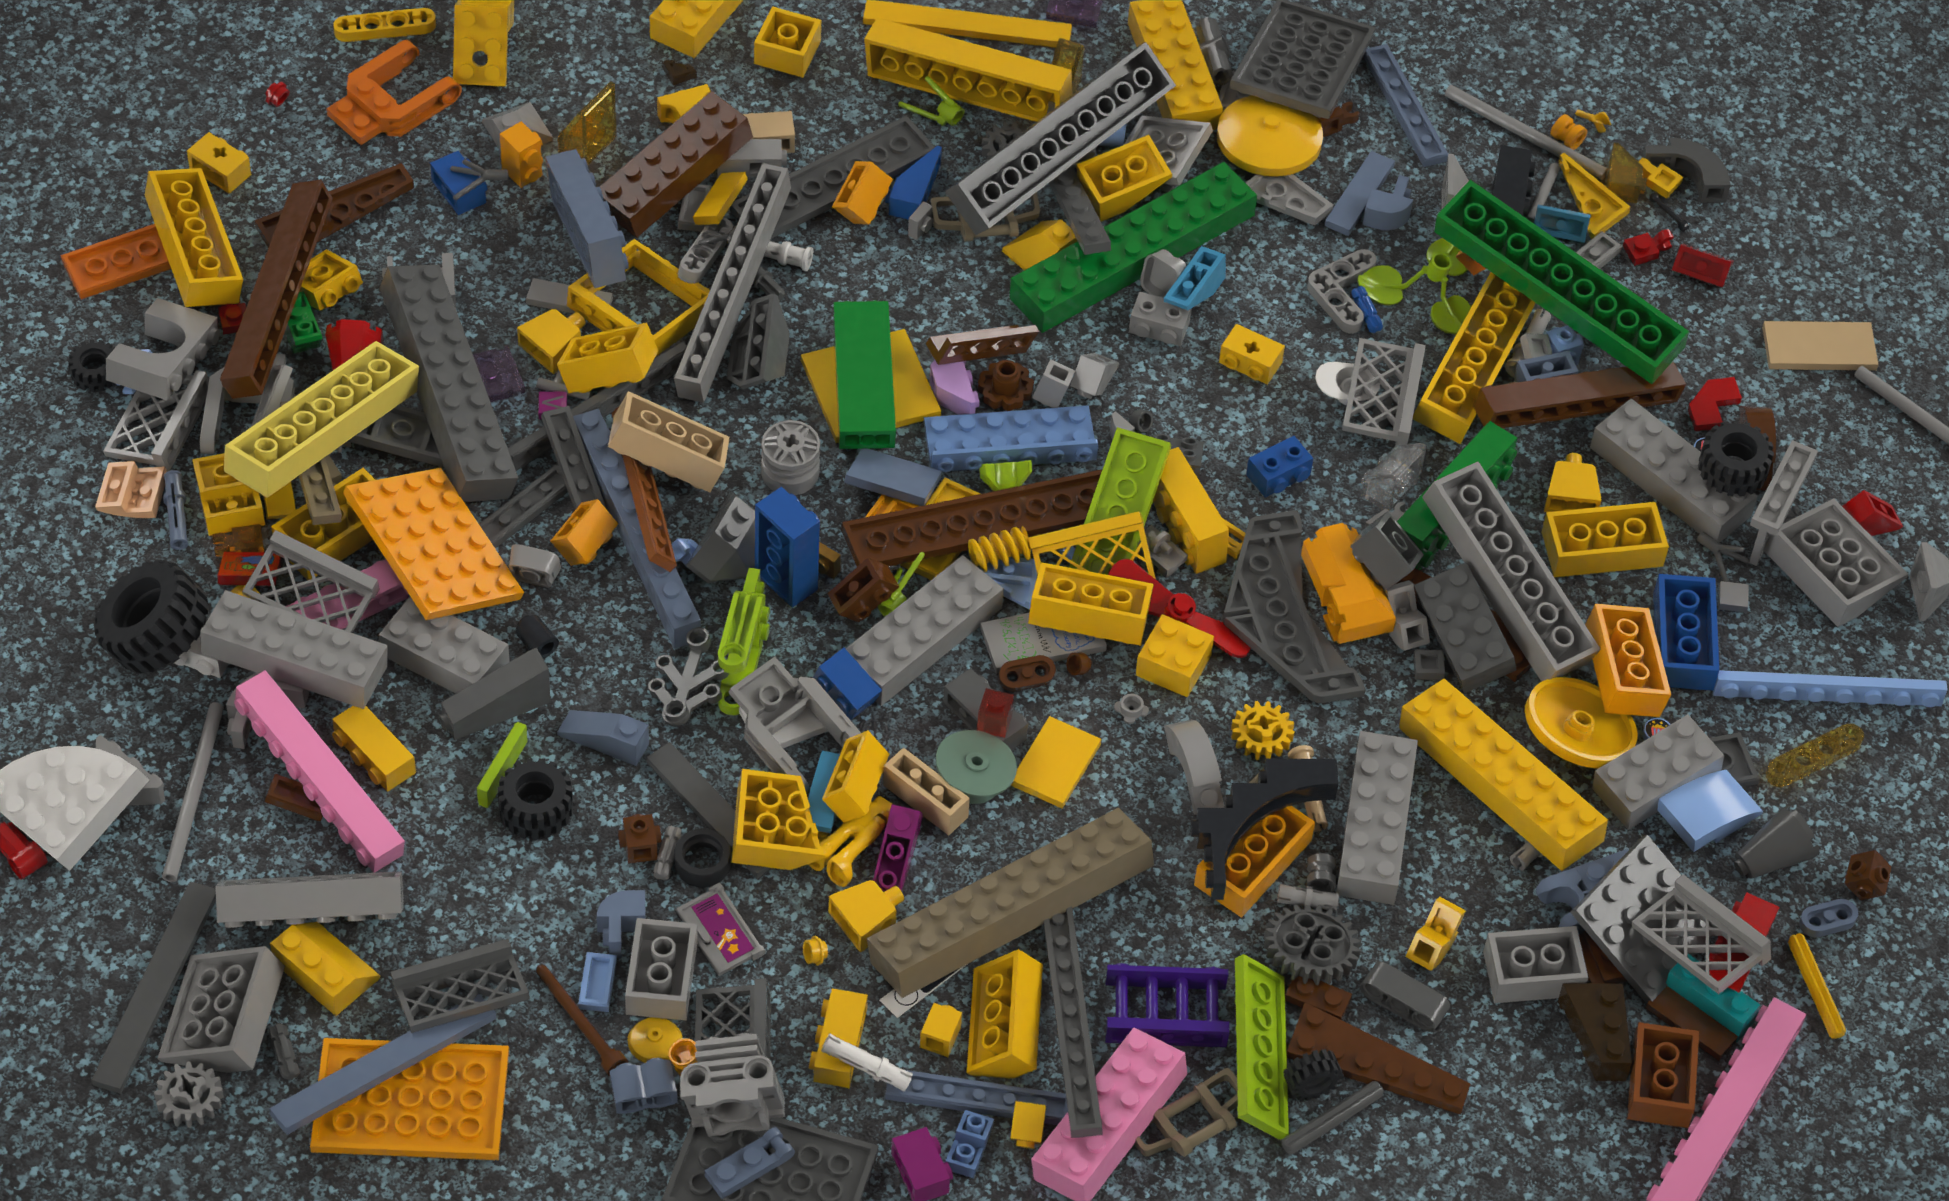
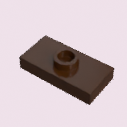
M278 774L274 775L264 802L321 822L323 818L321 807L315 800L311 801L306 796L302 783Z

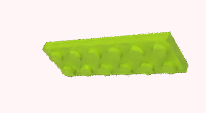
M1117 427L1084 524L1139 511L1142 514L1145 526L1172 446L1171 443ZM1139 531L1127 533L1121 544L1135 552L1140 540ZM1121 535L1114 536L1111 538L1118 541ZM1107 538L1099 540L1094 551L1108 558L1116 544ZM1093 542L1085 543L1084 545L1090 548ZM1077 545L1072 561L1080 565L1088 550ZM1118 547L1110 561L1116 563L1122 559H1131L1132 554ZM1091 553L1083 568L1089 572L1098 573L1105 561ZM1108 563L1102 574L1108 575L1113 566ZM1070 564L1069 568L1077 569V567Z
M1243 954L1235 958L1238 1118L1281 1140L1289 1135L1288 1086L1284 1077V1069H1287L1284 976Z

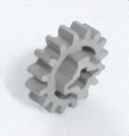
M189 1061L184 1069H181L176 1064L174 1065V1073L164 1072L165 1081L157 1080L158 1090L154 1091L158 1112H163L164 1120L166 1121L173 1118L175 1126H179L182 1121H186L187 1127L191 1128L195 1120L200 1125H203L204 1116L213 1119L215 1117L213 1108L221 1109L222 1107L220 1099L224 1098L221 1079L220 1077H215L214 1069L212 1068L204 1071L203 1063H199L196 1068H192Z

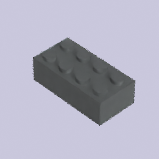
M1466 562L1414 585L1417 600L1464 694L1516 671L1514 656Z

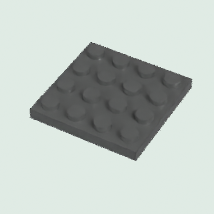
M1648 835L1641 837L1570 912L1645 1003L1649 1000L1653 1001L1667 986L1666 981L1670 970L1678 962L1632 927V921L1674 889L1675 880L1681 876ZM1674 900L1666 907V911H1684V906ZM1684 919L1666 920V928H1684ZM1688 919V928H1706V923L1701 919ZM1649 920L1644 925L1648 928H1662V920ZM1666 936V942L1670 945H1684V936ZM1688 936V945L1706 944V936ZM1688 953V954H1690L1692 957H1694L1697 953Z

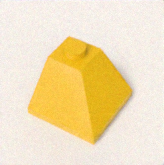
M1062 219L1041 221L1004 246L1002 252L1019 267L1026 270L1078 241L1071 227Z

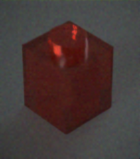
M986 688L978 711L977 731L1005 738L1013 715L1014 695Z

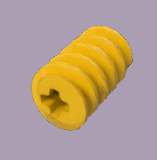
M1022 526L1020 531L1019 528L1014 527L1011 528L1010 533L1007 530L1001 531L999 536L996 533H992L989 535V540L987 537L981 536L978 539V543L975 539L968 540L971 562L976 566H980L983 572H987L988 563H991L994 569H998V560H1002L1005 567L1009 566V557H1012L1016 564L1020 563V554H1023L1027 561L1030 560L1031 548L1026 529Z

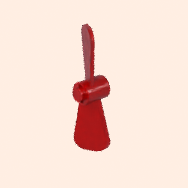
M1122 559L1117 561L1108 574L1110 576L1153 584L1148 614L1161 617L1163 614L1213 635V644L1230 656L1243 658L1249 653L1251 648L1227 628L1223 622L1195 612L1196 604L1192 597L1185 593L1173 594L1134 561Z

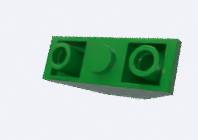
M304 291L299 292L285 330L293 354L319 348L322 343V334Z

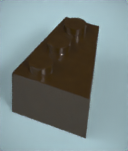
M1563 983L1557 1002L1561 1010H1564L1570 1022L1569 1027L1572 1033L1576 1034L1581 1044V1051L1595 1080L1626 1081L1631 1068L1632 1058L1623 984Z

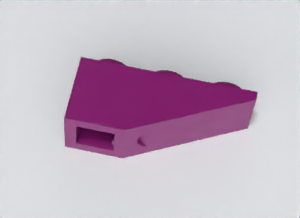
M891 805L873 881L877 883L883 892L893 886H897L902 892L923 819L921 811Z

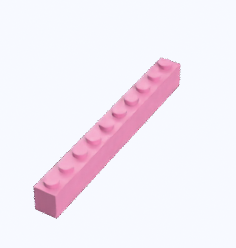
M1775 997L1768 1007L1762 1005L1755 1018V1021L1758 1022L1755 1029L1752 1027L1748 1028L1742 1040L1745 1046L1742 1051L1736 1049L1728 1063V1065L1732 1066L1728 1073L1723 1071L1715 1084V1087L1718 1088L1716 1094L1712 1095L1709 1093L1701 1108L1705 1111L1701 1118L1695 1116L1688 1129V1132L1691 1133L1688 1140L1681 1139L1674 1152V1155L1677 1156L1675 1162H1667L1660 1176L1664 1180L1660 1186L1654 1184L1646 1201H1699L1800 1032L1806 1017L1804 1012Z

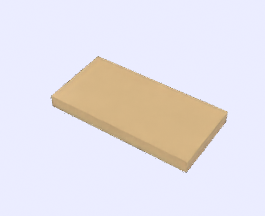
M1764 321L1762 329L1769 369L1857 370L1860 366H1864L1868 370H1877L1878 359L1871 322Z

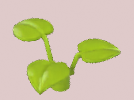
M1443 238L1429 246L1426 253L1428 266L1424 265L1416 275L1404 284H1401L1402 277L1400 273L1393 267L1386 265L1375 266L1358 276L1357 279L1359 286L1365 287L1367 295L1372 301L1385 306L1399 303L1403 298L1401 289H1407L1424 274H1427L1428 278L1433 282L1440 281V298L1442 301L1434 303L1430 316L1433 324L1438 329L1449 334L1456 335L1471 309L1470 304L1459 295L1446 298L1447 275L1459 276L1467 272L1468 269L1456 258L1460 250Z

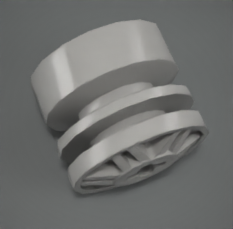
M794 420L777 422L769 427L764 433L761 443V475L764 483L772 491L783 487L789 494L792 493L794 495L803 494L812 489L818 481L820 472V439L818 433L810 425Z

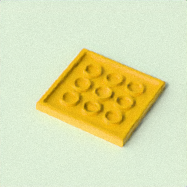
M901 329L890 332L896 428L922 422L924 417L941 416V409L906 330ZM833 346L801 354V362L836 443H839L835 349Z

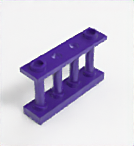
M1125 963L1107 965L1105 985L1115 986V1017H1107L1105 1043L1121 1044L1131 1030L1136 1028L1172 1046L1227 1048L1230 1032L1229 1021L1219 1020L1218 990H1226L1228 969H1219L1218 967L1133 966ZM1128 986L1146 987V1018L1128 1017ZM1158 987L1176 988V1019L1158 1018ZM1188 989H1206V1021L1188 1019Z

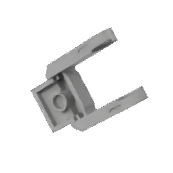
M276 354L270 374L275 365H286V354ZM224 367L209 378L200 434L201 454H215V442L219 440L225 400L259 404L263 396L262 393V395L232 399L220 381ZM290 377L280 402L290 401L296 397L294 394V380Z
M776 657L770 659L729 690V694L747 714L744 730L746 742L773 773L801 776L806 794L810 793L811 787H809L806 779L798 771L797 764L772 735L801 715L805 708L811 710L842 748L846 739L861 733L815 678H793Z

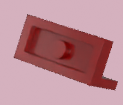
M1681 244L1672 270L1724 287L1730 267L1733 266L1734 261L1686 244Z

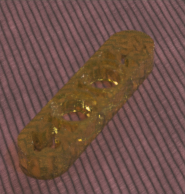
M1850 723L1831 730L1771 760L1766 771V779L1771 785L1776 787L1787 786L1858 751L1864 739V732L1858 725ZM1819 746H1831L1834 753L1825 754L1820 750ZM1799 756L1807 757L1811 764L1807 766L1801 765L1796 761V758Z

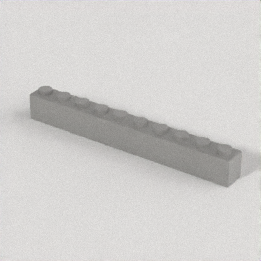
M762 163L674 377L677 395L680 398L705 402L791 190L788 168Z

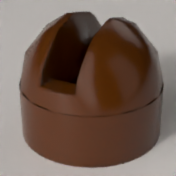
M1082 652L1069 654L1066 662L1067 670L1071 675L1086 674L1092 665L1091 659Z

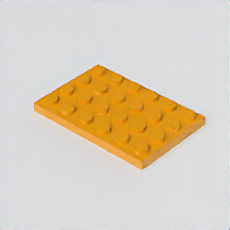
M442 468L346 486L343 492L344 496L425 620L521 600L524 594L523 589L462 498L459 497L458 492Z
M324 1038L318 1081L391 1041ZM457 1043L448 1045L313 1120L310 1143L311 1152L499 1160L509 1046Z

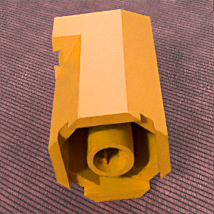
M1339 523L1322 527L1315 532L1317 535L1315 539L1311 541L1308 537L1303 541L1301 556L1319 595L1321 607L1327 606L1328 614H1324L1323 618L1332 641L1342 644L1393 632L1396 617L1382 585L1380 586L1374 582L1370 575L1371 571L1364 563L1358 562L1352 553L1353 549L1350 546L1359 535L1357 529L1352 527L1349 530L1346 524Z

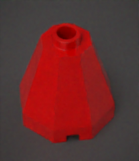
M340 319L336 321L335 327L332 328V323L326 326L325 336L333 370L375 341L382 345L384 343L382 329L376 326L374 331L370 329V323L366 321Z

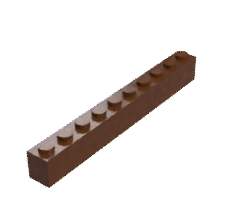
M321 179L293 183L286 198V203L279 217L253 292L250 295V300L243 314V319L236 333L226 365L221 373L220 381L232 399L258 396L263 393L333 199Z

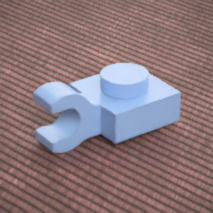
M677 538L671 544L676 562L682 561L686 566L698 544L692 539Z

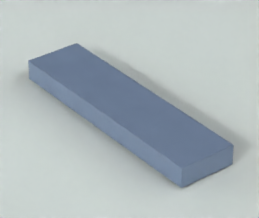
M1371 151L1326 218L1325 226L1349 236L1365 212L1371 190L1380 189L1392 171L1395 160Z

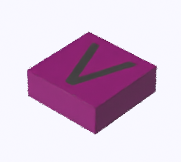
M539 392V419H542L541 415L545 411L567 406V392Z

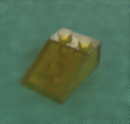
M610 81L573 118L568 126L560 132L557 139L559 153L577 149L581 159L585 158L589 165L616 138L615 83Z

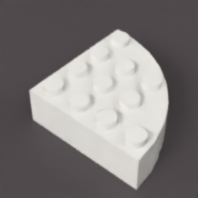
M83 746L53 747L28 754L0 769V812L70 871L148 783L149 779L138 768L121 757L101 749Z

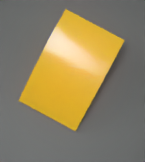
M225 453L192 459L209 536L265 525L259 492L224 472Z

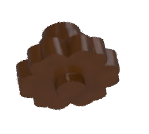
M1003 360L989 364L988 371L980 373L977 390L983 394L982 401L991 408L998 409L1002 406L1006 411H1012L1022 408L1023 401L1031 400L1034 380L1029 378V370L1021 364L1011 360Z

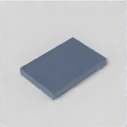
M862 449L846 473L844 483L915 505L924 506L939 483L942 471L871 449Z

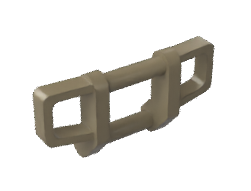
M1037 192L1030 197L1033 211L1014 216V211H1011L1004 217L1005 224L993 225L978 235L974 234L958 210L959 221L940 220L937 207L953 206L954 204L949 197H934L930 203L933 206V225L939 230L961 231L965 242L973 241L974 238L1000 235L1016 237L1019 235L1018 224L1035 220L1039 217L1040 206Z
M1225 1068L1206 1081L1195 1085L1193 1091L1164 1108H1159L1155 1112L1154 1119L1150 1124L1155 1123L1166 1139L1147 1145L1138 1136L1134 1143L1143 1156H1150L1172 1147L1174 1151L1185 1157L1193 1152L1194 1147L1218 1133L1235 1128L1237 1123L1230 1112L1238 1106L1237 1077L1231 1069ZM1223 1081H1228L1237 1094L1221 1106L1210 1092V1089ZM1200 1101L1214 1119V1122L1186 1138L1177 1132L1168 1119Z

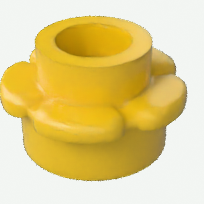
M813 936L810 940H805L803 943V955L808 964L815 963L816 966H819L828 956L826 942L821 941L817 936Z

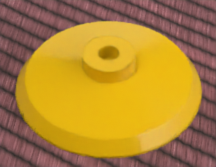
M649 1017L639 1021L632 1027L628 1035V1047L632 1055L644 1063L652 1058L670 1060L668 1054L670 1047L677 1040L683 1039L678 1026L672 1021L664 1018Z

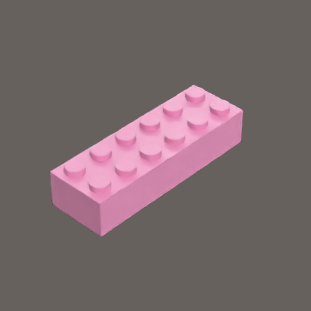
M1133 1028L1095 1076L1102 1135L1071 1138L1067 1112L1031 1158L1034 1180L1074 1201H1091L1134 1145L1137 1137L1141 1136L1154 1119L1155 1112L1164 1106L1187 1076L1185 1052Z

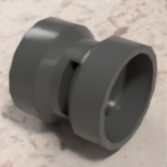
M1324 853L1311 855L1307 859V871L1310 874L1307 876L1306 886L1313 887V890L1333 892L1336 889V877L1334 875L1336 872L1335 857Z

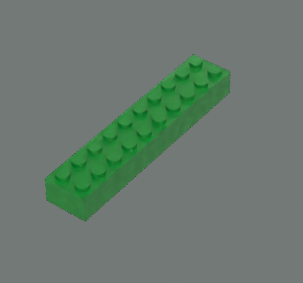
M1222 162L1105 226L1104 229L1111 241V251L1084 255L1079 243L1076 242L1011 278L1009 299L1036 325L1041 333H1044L1141 279L1144 262L1148 255L1164 249L1169 251L1174 257L1179 258L1255 215L1257 194L1225 162Z
M1469 180L1437 214L1434 230L1436 234L1649 383L1653 384L1685 348L1689 334L1687 329L1472 180Z

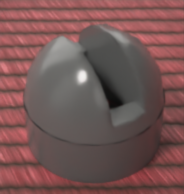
M1134 410L1133 414L1129 416V423L1136 431L1147 432L1152 427L1153 415L1147 410Z

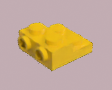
M326 249L310 260L299 292L304 291L309 305L321 311L322 309L334 306L342 296L356 292L359 286L363 284L357 265Z

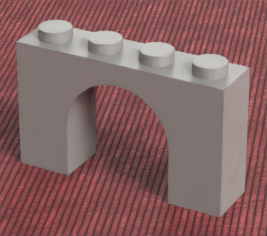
M157 298L145 312V335L172 343L179 348L167 353H149L119 343L106 358V381L168 400L174 391L179 390L182 381L187 375L190 376L196 364L205 358L209 348L218 342L220 330L217 329L218 317Z

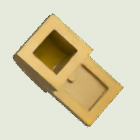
M1442 897L1437 898L1425 925L1416 932L1405 957L1430 971L1436 968L1454 943L1459 933L1457 932L1466 910Z

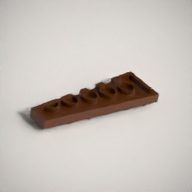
M402 163L329 191L333 199L317 242L413 189L414 181ZM283 209L254 220L255 228L268 248Z
M1304 1003L1287 1049V1058L1292 1060L1296 1058L1301 1059L1303 1054L1307 1053L1310 1055L1314 1050H1317L1318 1053L1322 1049L1330 1050L1335 1054L1344 1077L1366 1084L1377 1081L1384 1090L1461 1115L1471 1083L1310 1004Z

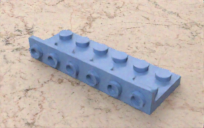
M1089 405L924 417L930 467L942 472L977 470L981 467V464L1031 460L1032 465L1097 460L1098 441L1094 438Z

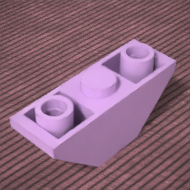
M934 360L930 366V385L938 405L958 415L975 414V409L979 407V396L977 391H972L973 379L971 371L965 368L966 361L938 365Z

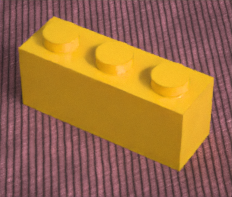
M351 706L332 719L334 729L332 736L335 742L340 747L345 746L348 749L353 761L358 766H364L368 771L370 779L376 785L380 784L388 792L416 774L414 756L367 706L364 709Z
M868 730L846 739L822 798L843 823L855 818L860 819L868 813L869 805L877 791L878 782L889 757L886 749Z
M832 988L829 1000H823L821 1017L825 1018L824 1025L817 1026L815 1043L819 1044L818 1051H812L809 1062V1069L814 1070L813 1082L850 1088L854 1067L821 1052V1049L829 1034L859 1048L867 1013V994Z

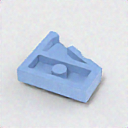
M1009 557V566L1006 567L1002 560H998V569H994L991 563H988L987 572L984 573L1004 588L1003 596L1030 610L1032 594L1037 579L1034 559L1027 561L1026 558H1020V563L1016 564L1014 559Z

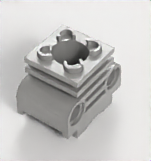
M742 1033L733 1037H709L705 1040L695 1041L697 1049L695 1057L697 1062L685 1067L680 1077L681 1100H684L689 1111L693 1128L705 1126L708 1137L725 1135L735 1130L763 1131L770 1129L769 1119L785 1117L784 1095L772 1062L764 1055L757 1034Z

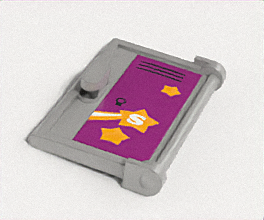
M721 883L708 888V892L681 905L675 910L683 922L697 924V944L718 976L750 959L754 961L766 953L764 947L759 944L725 893Z

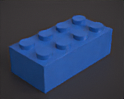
M780 487L755 504V569H760V578L793 608L818 590L820 521L814 512L808 511L800 504V501L794 494H789L783 487Z
M1659 574L1653 592L1654 630L1669 687L1713 691L1719 674L1716 579Z

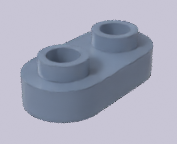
M1837 899L1810 906L1802 912L1799 926L1806 935L1816 938L1845 931L1855 925L1858 909L1854 903L1846 899ZM1837 916H1842V917H1844L1845 919H1844V920L1839 919Z

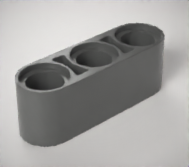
M1376 962L1360 985L1361 992L1368 999L1428 1032L1436 1029L1450 1009L1449 1001L1442 994L1384 962Z

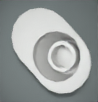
M1342 362L1322 364L1316 371L1315 379L1317 386L1329 397L1338 399L1340 403L1347 405L1354 364ZM1368 369L1358 373L1364 382L1375 378ZM1380 383L1369 387L1375 395L1380 389ZM1364 391L1354 395L1360 404L1370 399Z

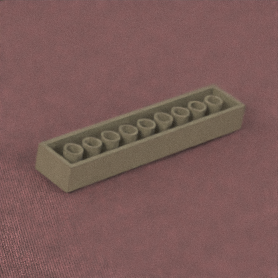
M1118 807L868 937L867 943L871 964L893 989L904 998L1043 925L1044 920L1048 918L1052 920L1054 915L1065 913L1067 908L1072 906L1073 909L1153 867L1152 840Z

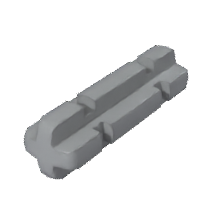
M668 826L665 830V838L662 840L657 857L658 862H656L653 870L656 879L665 881L670 877L671 867L674 863V849L677 841L682 836V831L679 827Z

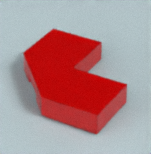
M1735 377L1708 380L1690 402L1688 413L1695 431L1711 430L1716 425L1720 427L1723 421L1718 406L1741 403L1742 397Z

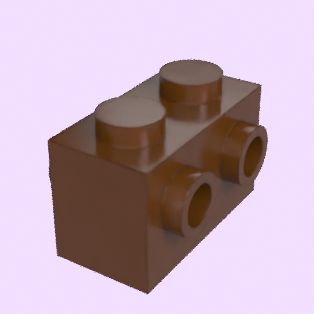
M867 558L827 594L839 615L860 622L866 619L878 605L888 600L892 593L899 588V585L888 565Z

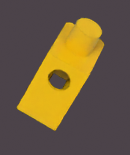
M551 309L517 327L518 345L552 374H555L559 370L557 364L570 340L581 336L580 329L586 325L585 319L579 312H574L566 318L558 310Z
M1569 453L1566 455L1565 461H1557L1551 478L1544 512L1600 507L1601 494L1596 467L1592 464L1582 463V456L1578 453Z
M869 880L830 895L828 912L861 953L868 948V937L896 923L897 910L895 906L904 901V896L897 886H893L883 892L875 881Z

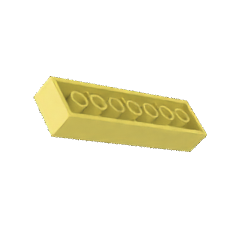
M375 341L226 444L224 472L268 498L415 394L418 387L419 366Z

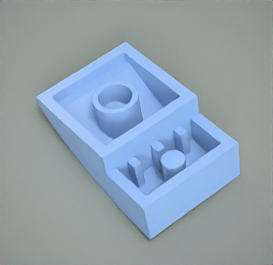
M1727 770L1704 775L1676 788L1659 798L1657 811L1693 852L1712 840L1715 843L1719 842L1763 813L1762 809Z

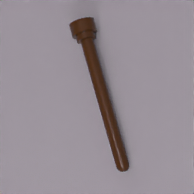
M544 964L538 965L536 968L537 975L601 1055V1067L607 1075L610 1076V1070L615 1069L618 1065L628 1063V1060L621 1051L608 1046L547 966Z

